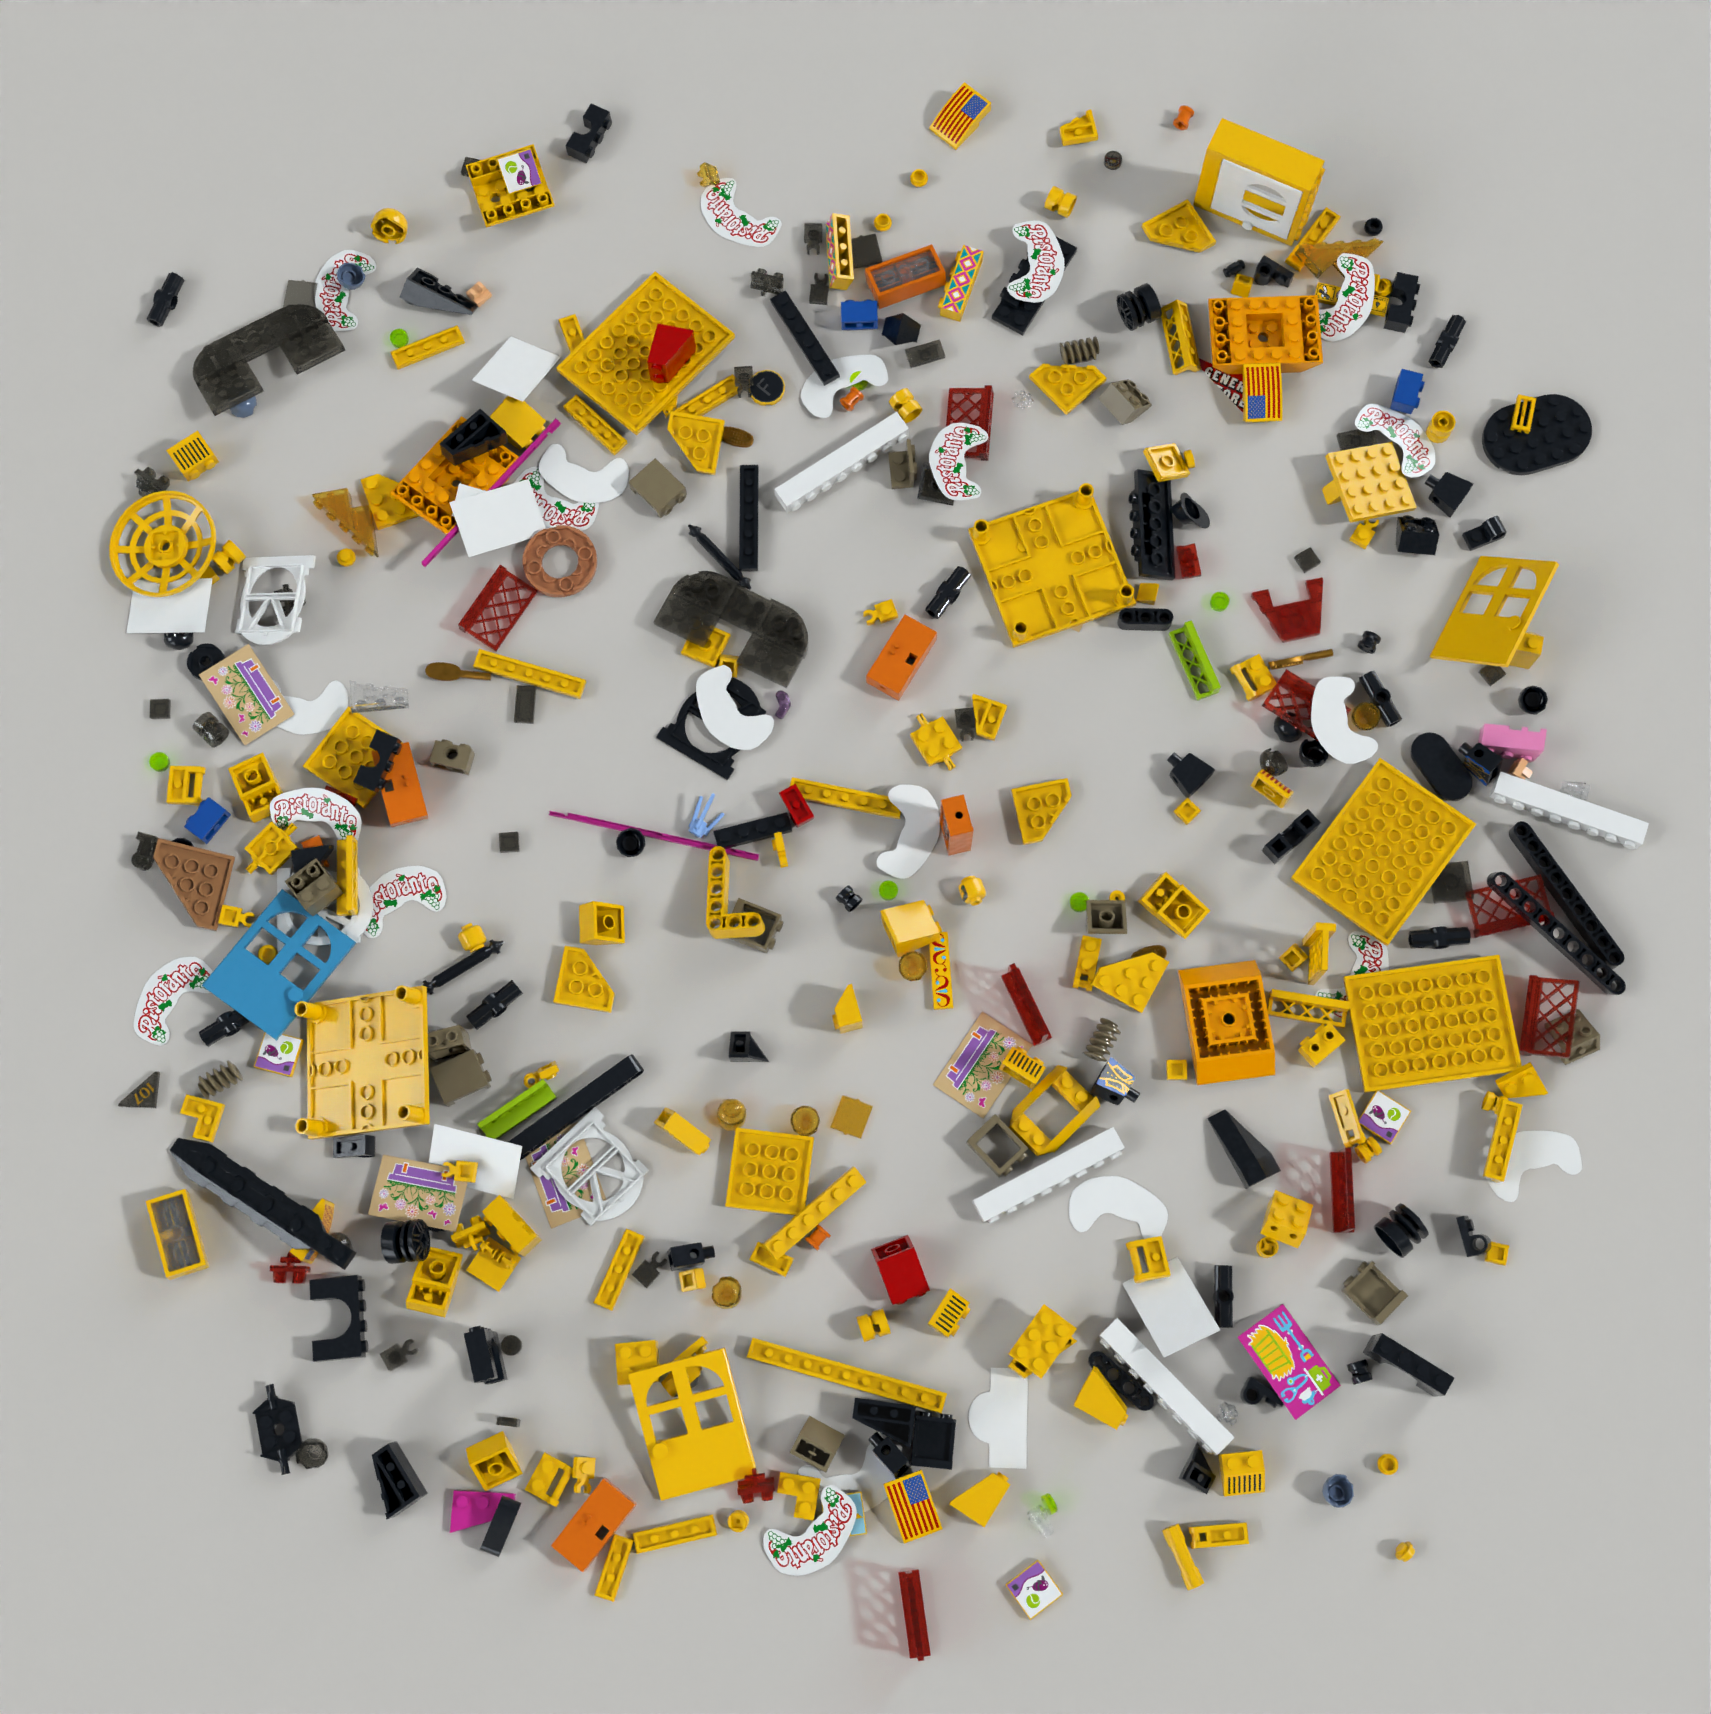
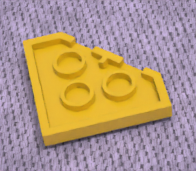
M1188 199L1142 223L1141 226L1150 241L1198 253L1216 244L1215 238Z
M1042 364L1029 375V379L1066 415L1105 383L1107 379L1092 365L1076 367V365L1061 364V366Z
M670 411L667 429L692 466L699 473L716 474L725 420Z
M380 474L361 479L378 530L419 516L390 495V492L399 482Z
M1068 778L1011 789L1023 845L1043 841L1071 799L1072 795Z
M565 946L553 1002L555 1004L611 1013L615 997L611 987L584 949Z
M1150 952L1099 967L1090 985L1142 1013L1169 961Z

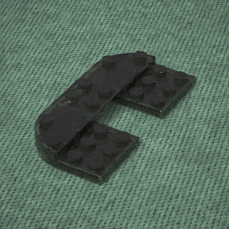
M287 305L205 346L195 359L193 378L214 416L264 392L247 362L279 346L297 375L345 351L342 342L325 314L309 305Z
M698 571L699 573L686 575L673 586L654 620L655 625L704 648L718 621L723 619L752 633L736 662L737 665L785 688L788 687L801 661L806 657L809 643L804 621L796 611L772 598L771 600L766 599L739 586L738 582L712 571Z

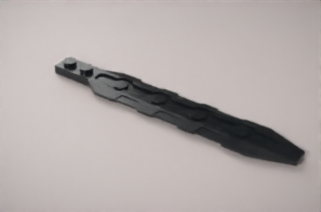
M178 1138L171 1147L170 1152L189 1179L202 1188L206 1187L222 1198L223 1202L237 1208L249 1216L250 1220L261 1227L264 1226L295 1250H315L344 1270H346L357 1252L326 1232L318 1214L287 1197L285 1192L269 1185L247 1167L240 1166L212 1144Z

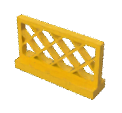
M1316 922L1302 939V946L1309 947L1308 985H1314L1328 970V943L1331 936L1336 932L1335 923Z

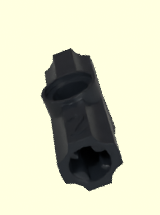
M174 272L168 274L162 288L158 289L154 294V304L147 317L148 322L157 327L163 326L170 310H174L177 305V295L185 281L183 277Z
M1452 315L1428 361L1431 366L1443 368L1450 352L1452 353L1459 340V335L1466 323L1464 317Z
M957 566L948 580L942 582L935 597L925 609L931 617L939 619L947 607L956 601L961 592L960 590L971 577L968 570Z
M1370 671L1361 676L1359 680L1370 698L1371 706L1378 711L1386 727H1391L1400 722L1402 717L1391 700V694L1384 688L1375 671ZM1376 696L1383 697L1385 702L1378 701Z
M1440 926L1430 928L1429 930L1410 931L1408 941L1411 949L1427 947L1443 949L1454 945L1470 944L1471 934L1468 927L1447 928Z
M511 980L497 992H493L485 997L482 1004L466 1017L475 1029L478 1030L490 1019L500 1016L507 1009V1006L523 993Z
M235 1010L221 1014L216 1019V1022L199 1031V1035L206 1046L209 1047L225 1036L229 1037L236 1034L243 1025L250 1021Z
M1215 1265L1214 1320L1219 1328H1232V1301L1234 1298L1232 1292V1266ZM1220 1291H1225L1228 1294L1226 1302H1222L1219 1299Z

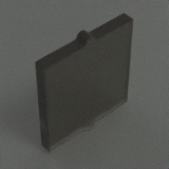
M876 234L860 235L857 238L851 239L854 269L868 268L871 265L883 262Z
M288 280L283 309L296 311L297 313H313L318 283L305 282V280Z

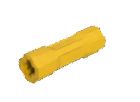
M1179 1524L1162 1530L1167 1545L1171 1548L1180 1568L1181 1577L1187 1590L1204 1584L1199 1569L1195 1566L1185 1544V1537Z

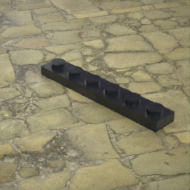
M786 290L770 298L771 304L823 385L825 386L839 378V372Z
M740 465V571H758V465Z

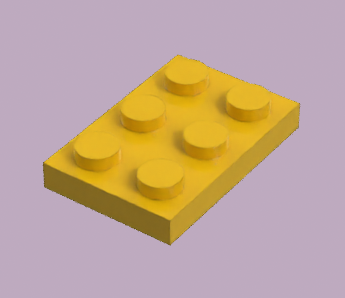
M1043 1304L1008 1355L1042 1379L1077 1328Z

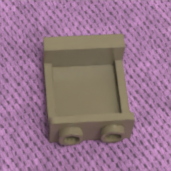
M656 458L629 481L630 489L635 494L638 493L657 512L660 518L668 515L677 503L685 500L687 495L686 487Z
M471 1049L430 1068L446 1106L449 1107L455 1104L454 1101L482 1088L491 1087L489 1082L492 1081L488 1070L484 1071L482 1067L484 1060L480 1052L476 1053L474 1049Z
M1364 1261L1357 1268L1359 1272L1355 1277L1351 1275L1344 1281L1345 1287L1342 1291L1376 1325H1380L1408 1295L1403 1290H1399L1374 1265L1373 1261L1368 1263Z

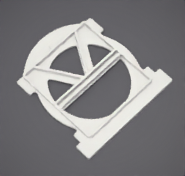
M316 556L245 558L242 570L245 571V577L247 578L241 595L240 619H237L235 633L242 634L246 639L255 644L267 646L282 642L293 633L300 632L302 618L298 617L302 609L306 593L304 577L309 575V569L314 568ZM273 568L289 570L297 583L296 592L250 594L257 579L263 573ZM280 600H295L292 611L285 617ZM249 601H264L252 618L249 612ZM272 602L279 624L271 627L258 625V621Z
M291 868L277 869V894L283 889L291 896H294L293 892L284 882L294 875V872L291 873ZM358 868V915H352L351 919H347L327 909V907L337 902V899L318 912V915L326 921L328 917L344 925V928L340 931L356 943H361V935L367 929L373 915L374 903L371 890L360 876V869ZM327 871L337 882V872ZM290 913L277 915V929L291 938L298 929L293 924ZM321 927L318 928V937L311 936L306 944L315 946L331 944L327 933ZM277 939V952L279 953L285 944Z
M596 1107L530 1167L539 1178L543 1175L547 1180L553 1178L562 1196L568 1202L583 1210L581 1216L590 1226L596 1221L616 1218L630 1209L640 1195L644 1175L649 1172L639 1160L633 1161L628 1149L617 1137L604 1131L606 1126L602 1122L604 1115ZM585 1138H598L610 1143L612 1147L568 1188L564 1182L561 1169L562 1160L568 1148L575 1142ZM616 1153H620L625 1171L621 1172L604 1167V1165ZM596 1173L623 1180V1185L613 1197L603 1201ZM588 1180L592 1189L593 1202L585 1201L575 1195V1192Z

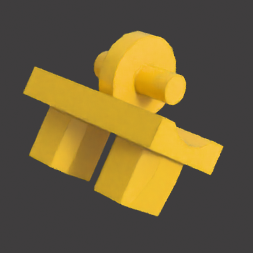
M479 1215L470 1219L471 1227L465 1229L464 1225L459 1223L456 1232L450 1235L457 1248L464 1246L466 1249L472 1246L473 1250L476 1251L479 1249L478 1243L484 1241L483 1237L491 1234L490 1229Z

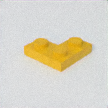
M186 1094L180 1113L198 1118L192 1137L213 1143L225 1105Z
M780 1472L777 1493L797 1496L794 1517L814 1521L821 1478Z

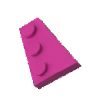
M454 1490L450 1533L492 1521L502 1495L515 1500L516 1494Z

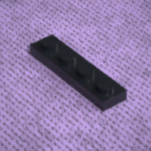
M785 812L715 830L713 833L717 846L728 849L774 837V833L782 832V834L792 832L788 813Z

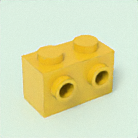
M1322 1023L1314 1030L1316 1034L1312 1038L1307 1036L1299 1043L1301 1047L1298 1049V1052L1313 1068L1346 1041L1331 1023H1328L1326 1026Z

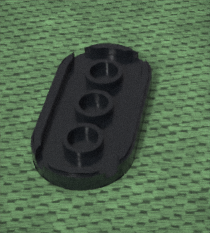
M1430 732L1419 735L1412 744L1411 758L1428 783L1442 799L1459 801L1465 798L1472 788V777L1467 768L1442 736Z

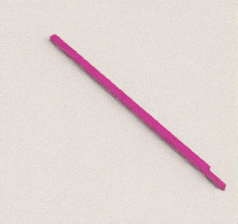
M555 418L489 490L501 487L548 436L547 433L550 432L552 434L560 426L559 420ZM457 524L421 562L424 567L459 532Z
M549 811L550 816L618 831L634 828L641 831L643 836L709 851L717 846L573 813H568V816H565L562 813ZM732 848L725 849L727 855L758 861L759 854Z

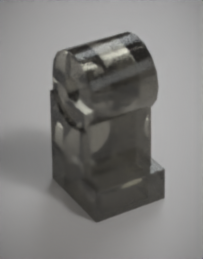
M138 832L136 839L140 843L131 861L136 868L146 871L153 865V855L158 837Z

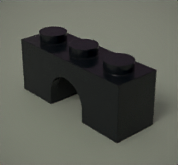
M592 103L583 115L584 126L590 129L587 134L573 132L565 145L569 156L584 163H587L589 158L594 156L595 148L602 142L605 131L609 130L612 125L610 112Z
M1397 272L1390 296L1400 299L1402 305L1390 304L1383 329L1405 333L1407 327H1411L1414 317L1411 316V311L1415 310L1417 303L1414 297L1418 295L1420 284L1417 283L1419 276Z
M377 729L369 747L378 751L380 761L374 767L361 765L353 782L376 793L382 790L386 784L385 777L387 773H390L393 769L394 762L392 761L395 755H398L401 751L402 741Z
M1307 809L1288 828L1271 839L1262 849L1263 853L1275 865L1314 832L1321 822Z

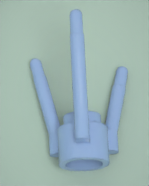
M714 793L711 794L698 819L697 816L703 800L702 796L699 797L692 821L689 824L690 829L688 831L699 838H702L703 835L707 836L710 830L724 816V813H721L708 827H706L707 823L703 821L715 797Z

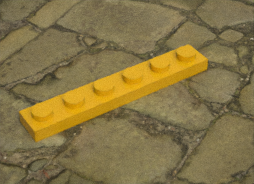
M479 649L473 664L475 669L581 699L586 685L585 679Z
M794 777L791 778L790 786L796 784L806 801L900 819L901 811L892 804L888 796Z
M852 1166L764 1242L763 1245L773 1258L778 1260L866 1183V1180Z

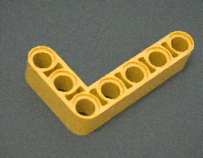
M713 847L709 852L706 926L710 935L715 939L760 936L765 931V925L760 914L756 912L728 914L730 861L723 847Z

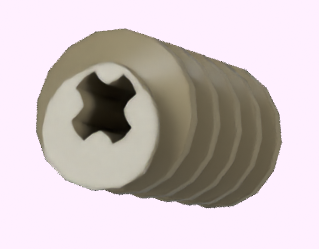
M1094 336L1093 340L1086 338L1085 342L1083 339H1079L1078 343L1076 340H1073L1071 345L1066 341L1064 347L1060 343L1062 360L1067 365L1068 359L1071 360L1072 364H1075V358H1078L1081 363L1083 357H1085L1086 361H1089L1090 355L1096 360L1097 354H1099L1097 337Z
M1101 1018L1100 1022L1102 1024H1097L1096 1028L1098 1031L1093 1032L1095 1038H1090L1089 1040L1092 1045H1087V1051L1083 1053L1096 1061L1106 1062L1107 1059L1103 1055H1110L1107 1047H1114L1110 1041H1117L1114 1034H1121V1032L1117 1029V1024L1108 1019Z
M228 1060V1067L225 1068L220 1064V1071L213 1068V1075L206 1072V1079L198 1076V1087L206 1099H209V1094L215 1096L216 1090L222 1092L224 1090L223 1086L230 1088V1082L234 1085L237 1084V1078L243 1081L242 1075L235 1064Z

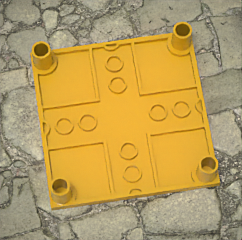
M1089 483L1082 484L1078 491L989 522L979 519L974 523V527L968 529L1013 648L1116 613L1124 608L1136 606L1133 596L1134 588L1128 584L1093 497L1094 488ZM1019 542H1023L1026 552L1018 551L1017 545Z
M400 985L391 991L314 1003L299 1001L295 1005V1014L307 1018L308 1119L300 1118L297 1120L295 1129L299 1134L308 1135V1139L315 1140L430 1124L426 986L408 987Z

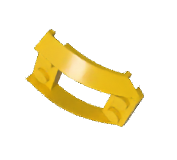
M1057 1065L1012 1110L1009 1124L1010 1130L1036 1156L1055 1153L1100 1107L1097 1096L1093 1097L1066 1071L1067 1067ZM1050 1086L1056 1089L1079 1112L1052 1141L1024 1114Z

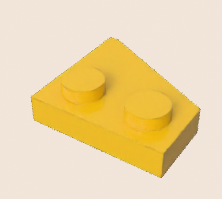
M1091 109L1087 110L1086 115L1081 118L1076 117L1070 123L1060 127L1059 133L1063 146L1098 140V133Z
M973 694L976 735L995 741L1007 710V705Z
M1531 1062L1495 1080L1503 1096L1507 1098L1548 1094Z

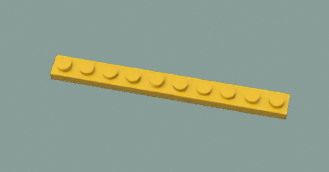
M752 1338L747 1358L941 1414L947 1393L756 1338Z

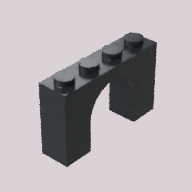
M351 1275L309 1280L310 1300L340 1299L347 1304L351 1312L350 1326L343 1335L334 1339L312 1341L313 1362L366 1357L368 1341L365 1340L367 1321L364 1320L363 1313L366 1312V1301L363 1299L362 1291H365V1281L362 1279V1276Z
M481 1326L469 1328V1332L464 1333L474 1383L484 1382L486 1385L508 1380L497 1332Z
M1383 1333L1372 1335L1363 1351L1365 1355L1378 1363L1390 1364L1407 1373L1418 1381L1417 1387L1433 1397L1445 1396L1454 1380V1377Z

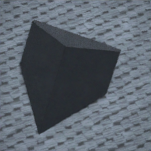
M904 313L886 317L882 336H885L894 345L909 342L917 343L921 325Z
M731 1032L729 1045L730 1062H769L750 1035V1032Z
M1197 1442L1179 1479L1207 1494L1216 1476L1212 1473Z

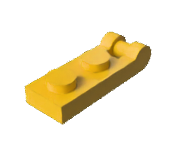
M1082 936L1072 988L1078 989V987L1086 988L1087 991H1092L1093 986L1090 984L1095 976L1102 939ZM1081 975L1088 976V980H1081Z
M1349 1089L1328 1095L1344 1146L1350 1148L1356 1143H1365L1366 1137L1362 1132ZM1353 1130L1354 1136L1352 1137L1349 1135V1131Z
M1246 1522L1188 1527L1189 1534L1192 1536V1542H1190L1191 1549L1249 1544ZM1199 1533H1205L1206 1541H1200Z

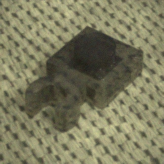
M804 223V243H808L806 246L807 255H810V249L812 248L816 249L817 255L820 253L818 243H822V223Z
M815 273V284H811L809 304L827 305L829 285L826 284L828 282V275L825 274L824 279L819 280L818 273Z
M734 367L735 387H738V397L741 398L743 391H747L748 397H751L750 386H754L753 367Z
M974 708L955 709L956 729H962L960 732L961 742L964 741L965 734H969L971 741H973L974 732L970 728H975L976 726Z
M658 1251L652 1255L650 1263L644 1260L632 1274L646 1288L661 1274L656 1269L667 1263V1259H663L660 1263L656 1261L657 1256L660 1254Z
M413 1339L405 1341L402 1348L397 1343L380 1353L389 1372L408 1362L407 1355L418 1353V1348L412 1351L408 1348L409 1344L414 1342Z

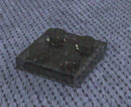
M1468 861L1451 862L1445 866L1431 886L1434 904L1474 899Z

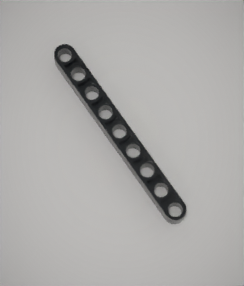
M1524 821L1517 822L1509 831V837L1593 953L1611 969L1621 965L1625 958L1619 946L1531 826ZM1516 829H1521L1524 836L1519 835ZM1528 844L1533 845L1535 851H1531L1528 848ZM1539 860L1545 861L1547 867L1541 866ZM1551 875L1557 877L1558 883L1551 880ZM1563 891L1569 894V899L1563 896ZM1574 907L1581 910V915L1575 913ZM1586 923L1592 925L1593 931L1587 929ZM1598 939L1604 941V947L1598 944ZM1610 955L1616 958V963L1610 961Z
M1494 872L1487 877V885L1602 991L1611 995H1620L1625 991V981L1507 873ZM1497 876H1500L1502 880L1499 886L1495 882ZM1511 889H1514L1516 892L1514 899L1510 897ZM1526 902L1530 904V910L1528 912H1526L1524 909V905ZM1541 915L1545 919L1543 925H1540L1539 923V917ZM1554 929H1558L1559 936L1557 938L1553 936ZM1569 942L1573 943V950L1571 952L1567 947ZM1584 955H1586L1588 958V962L1586 964H1583L1582 957ZM1598 968L1602 970L1600 978L1596 974ZM1613 981H1615L1617 985L1614 991L1611 989V983Z
M633 1054L627 1056L508 1141L509 1143L522 1146L520 1161L644 1072L643 1067Z

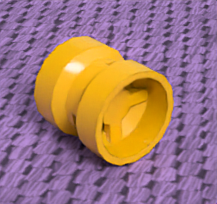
M1487 1091L1481 1108L1486 1111H1494L1498 1115L1501 1100H1508V1098L1496 1096L1495 1093Z
M1371 1136L1366 1139L1364 1144L1354 1147L1357 1156L1365 1164L1371 1161L1373 1156H1378L1382 1153L1380 1145Z
M1264 1237L1256 1244V1251L1263 1258L1274 1256L1279 1249L1278 1242L1270 1237Z

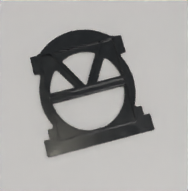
M731 678L726 691L741 705L737 709L739 713L744 716L765 715L766 710L760 707L758 698L752 689L742 681ZM695 692L682 705L676 724L670 723L667 729L662 727L656 738L728 780L734 772V768L731 767L734 763L732 756L738 753L740 749L729 747L721 752L707 753L693 746L687 738L685 722L688 712L703 720L699 708L694 706L697 702Z

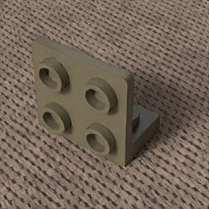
M907 439L906 451L888 453L892 489L914 487V481L917 480L915 445H911V440Z
M1579 1009L1544 1024L1545 1029L1560 1046L1561 1061L1565 1065L1600 1050V1034Z

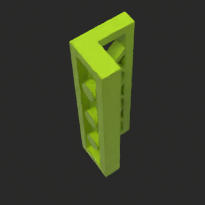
M1192 620L1185 622L1182 628L1169 632V636L1198 701L1217 694L1221 686ZM1184 632L1187 638L1185 644L1178 642L1175 635ZM1185 649L1193 652L1194 657L1192 661L1184 658L1183 652ZM1192 665L1200 668V677L1191 674L1190 669ZM1199 682L1207 685L1209 691L1200 694L1197 688Z
M542 1079L480 1121L477 1125L487 1137L498 1139L557 1099L547 1082Z

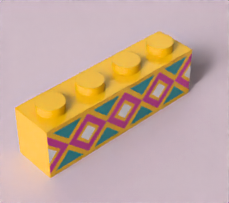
M832 213L825 224L829 286L833 289L847 290L854 280L850 215Z
M963 245L961 251L957 252L955 258L956 266L951 268L949 277H951L950 282H946L943 291L945 293L944 298L941 297L938 303L940 316L961 321L983 261L984 251Z

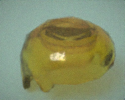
M1369 702L1359 703L1353 708L1351 713L1354 726L1364 731L1374 729L1381 718L1379 709Z
M917 951L906 952L898 962L900 974L909 981L920 980L928 967L926 958Z
M737 1099L724 1100L720 1103L717 1110L718 1123L728 1131H735L736 1128H741L746 1119L745 1106Z
M801 1105L793 1110L790 1117L793 1131L800 1136H810L817 1132L820 1117L814 1108Z
M731 1276L721 1277L719 1282L712 1288V1300L721 1309L734 1308L741 1300V1285L737 1279Z

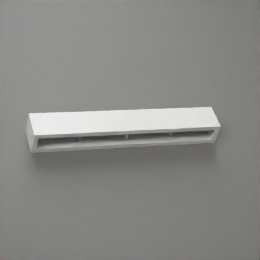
M895 412L775 488V497L787 513L796 511L804 502L812 501L817 494L829 490L837 481H843L848 474L859 471L864 464L873 462L881 453H887L897 443L906 441L909 436L908 426L900 415Z
M1501 771L1495 778L1489 796L1497 803L1513 805L1512 807L1517 810H1527L1534 816H1544L1554 823L1567 824L1571 829L1587 831L1586 833L1591 836H1601L1608 842L1624 844L1623 846L1628 849H1637L1643 844L1649 823Z
M1114 1127L974 1199L973 1204L983 1223L988 1221L991 1224L999 1220V1215L1004 1212L1009 1215L1018 1210L1016 1206L1022 1203L1026 1206L1035 1201V1196L1041 1194L1043 1197L1052 1192V1187L1056 1185L1062 1187L1070 1182L1069 1178L1075 1175L1077 1178L1088 1173L1086 1169L1092 1166L1096 1169L1104 1165L1103 1160L1109 1157L1113 1160L1121 1156V1151L1125 1147Z
M1118 1318L1099 1335L1101 1338L1099 1342L1107 1350L1111 1348L1115 1353L1114 1358L1121 1365L1125 1363L1130 1368L1128 1372L1136 1380L1140 1378L1145 1383L1143 1387L1151 1395L1155 1393L1159 1398L1158 1403L1165 1410L1169 1408L1174 1413L1172 1417L1180 1425L1184 1423L1189 1428L1187 1432L1195 1440L1199 1438L1203 1443L1202 1448L1209 1455L1212 1453L1218 1455L1235 1438Z

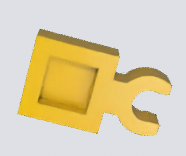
M1369 519L1364 520V525L1359 523L1349 541L1366 549L1376 533L1373 529L1377 527L1379 520L1377 519L1373 524L1369 522Z
M892 599L874 605V611L865 610L863 612L864 617L868 615L872 617V619L866 621L867 625H873L878 619L880 624L898 618Z
M782 832L774 833L775 839L771 840L773 851L777 850L780 867H788Z
M222 905L218 923L239 928V923H243L245 927L250 928L252 924L247 923L246 919L248 917L255 918V914L251 912L242 914V908Z
M456 1161V1166L449 1162L443 1163L444 1166L450 1168V1171L442 1173L441 1176L446 1178L454 1176V1181L475 1183L478 1163Z
M574 1457L572 1478H577L573 1488L574 1493H580L581 1486L583 1485L584 1493L590 1494L591 1485L589 1479H594L596 1458Z

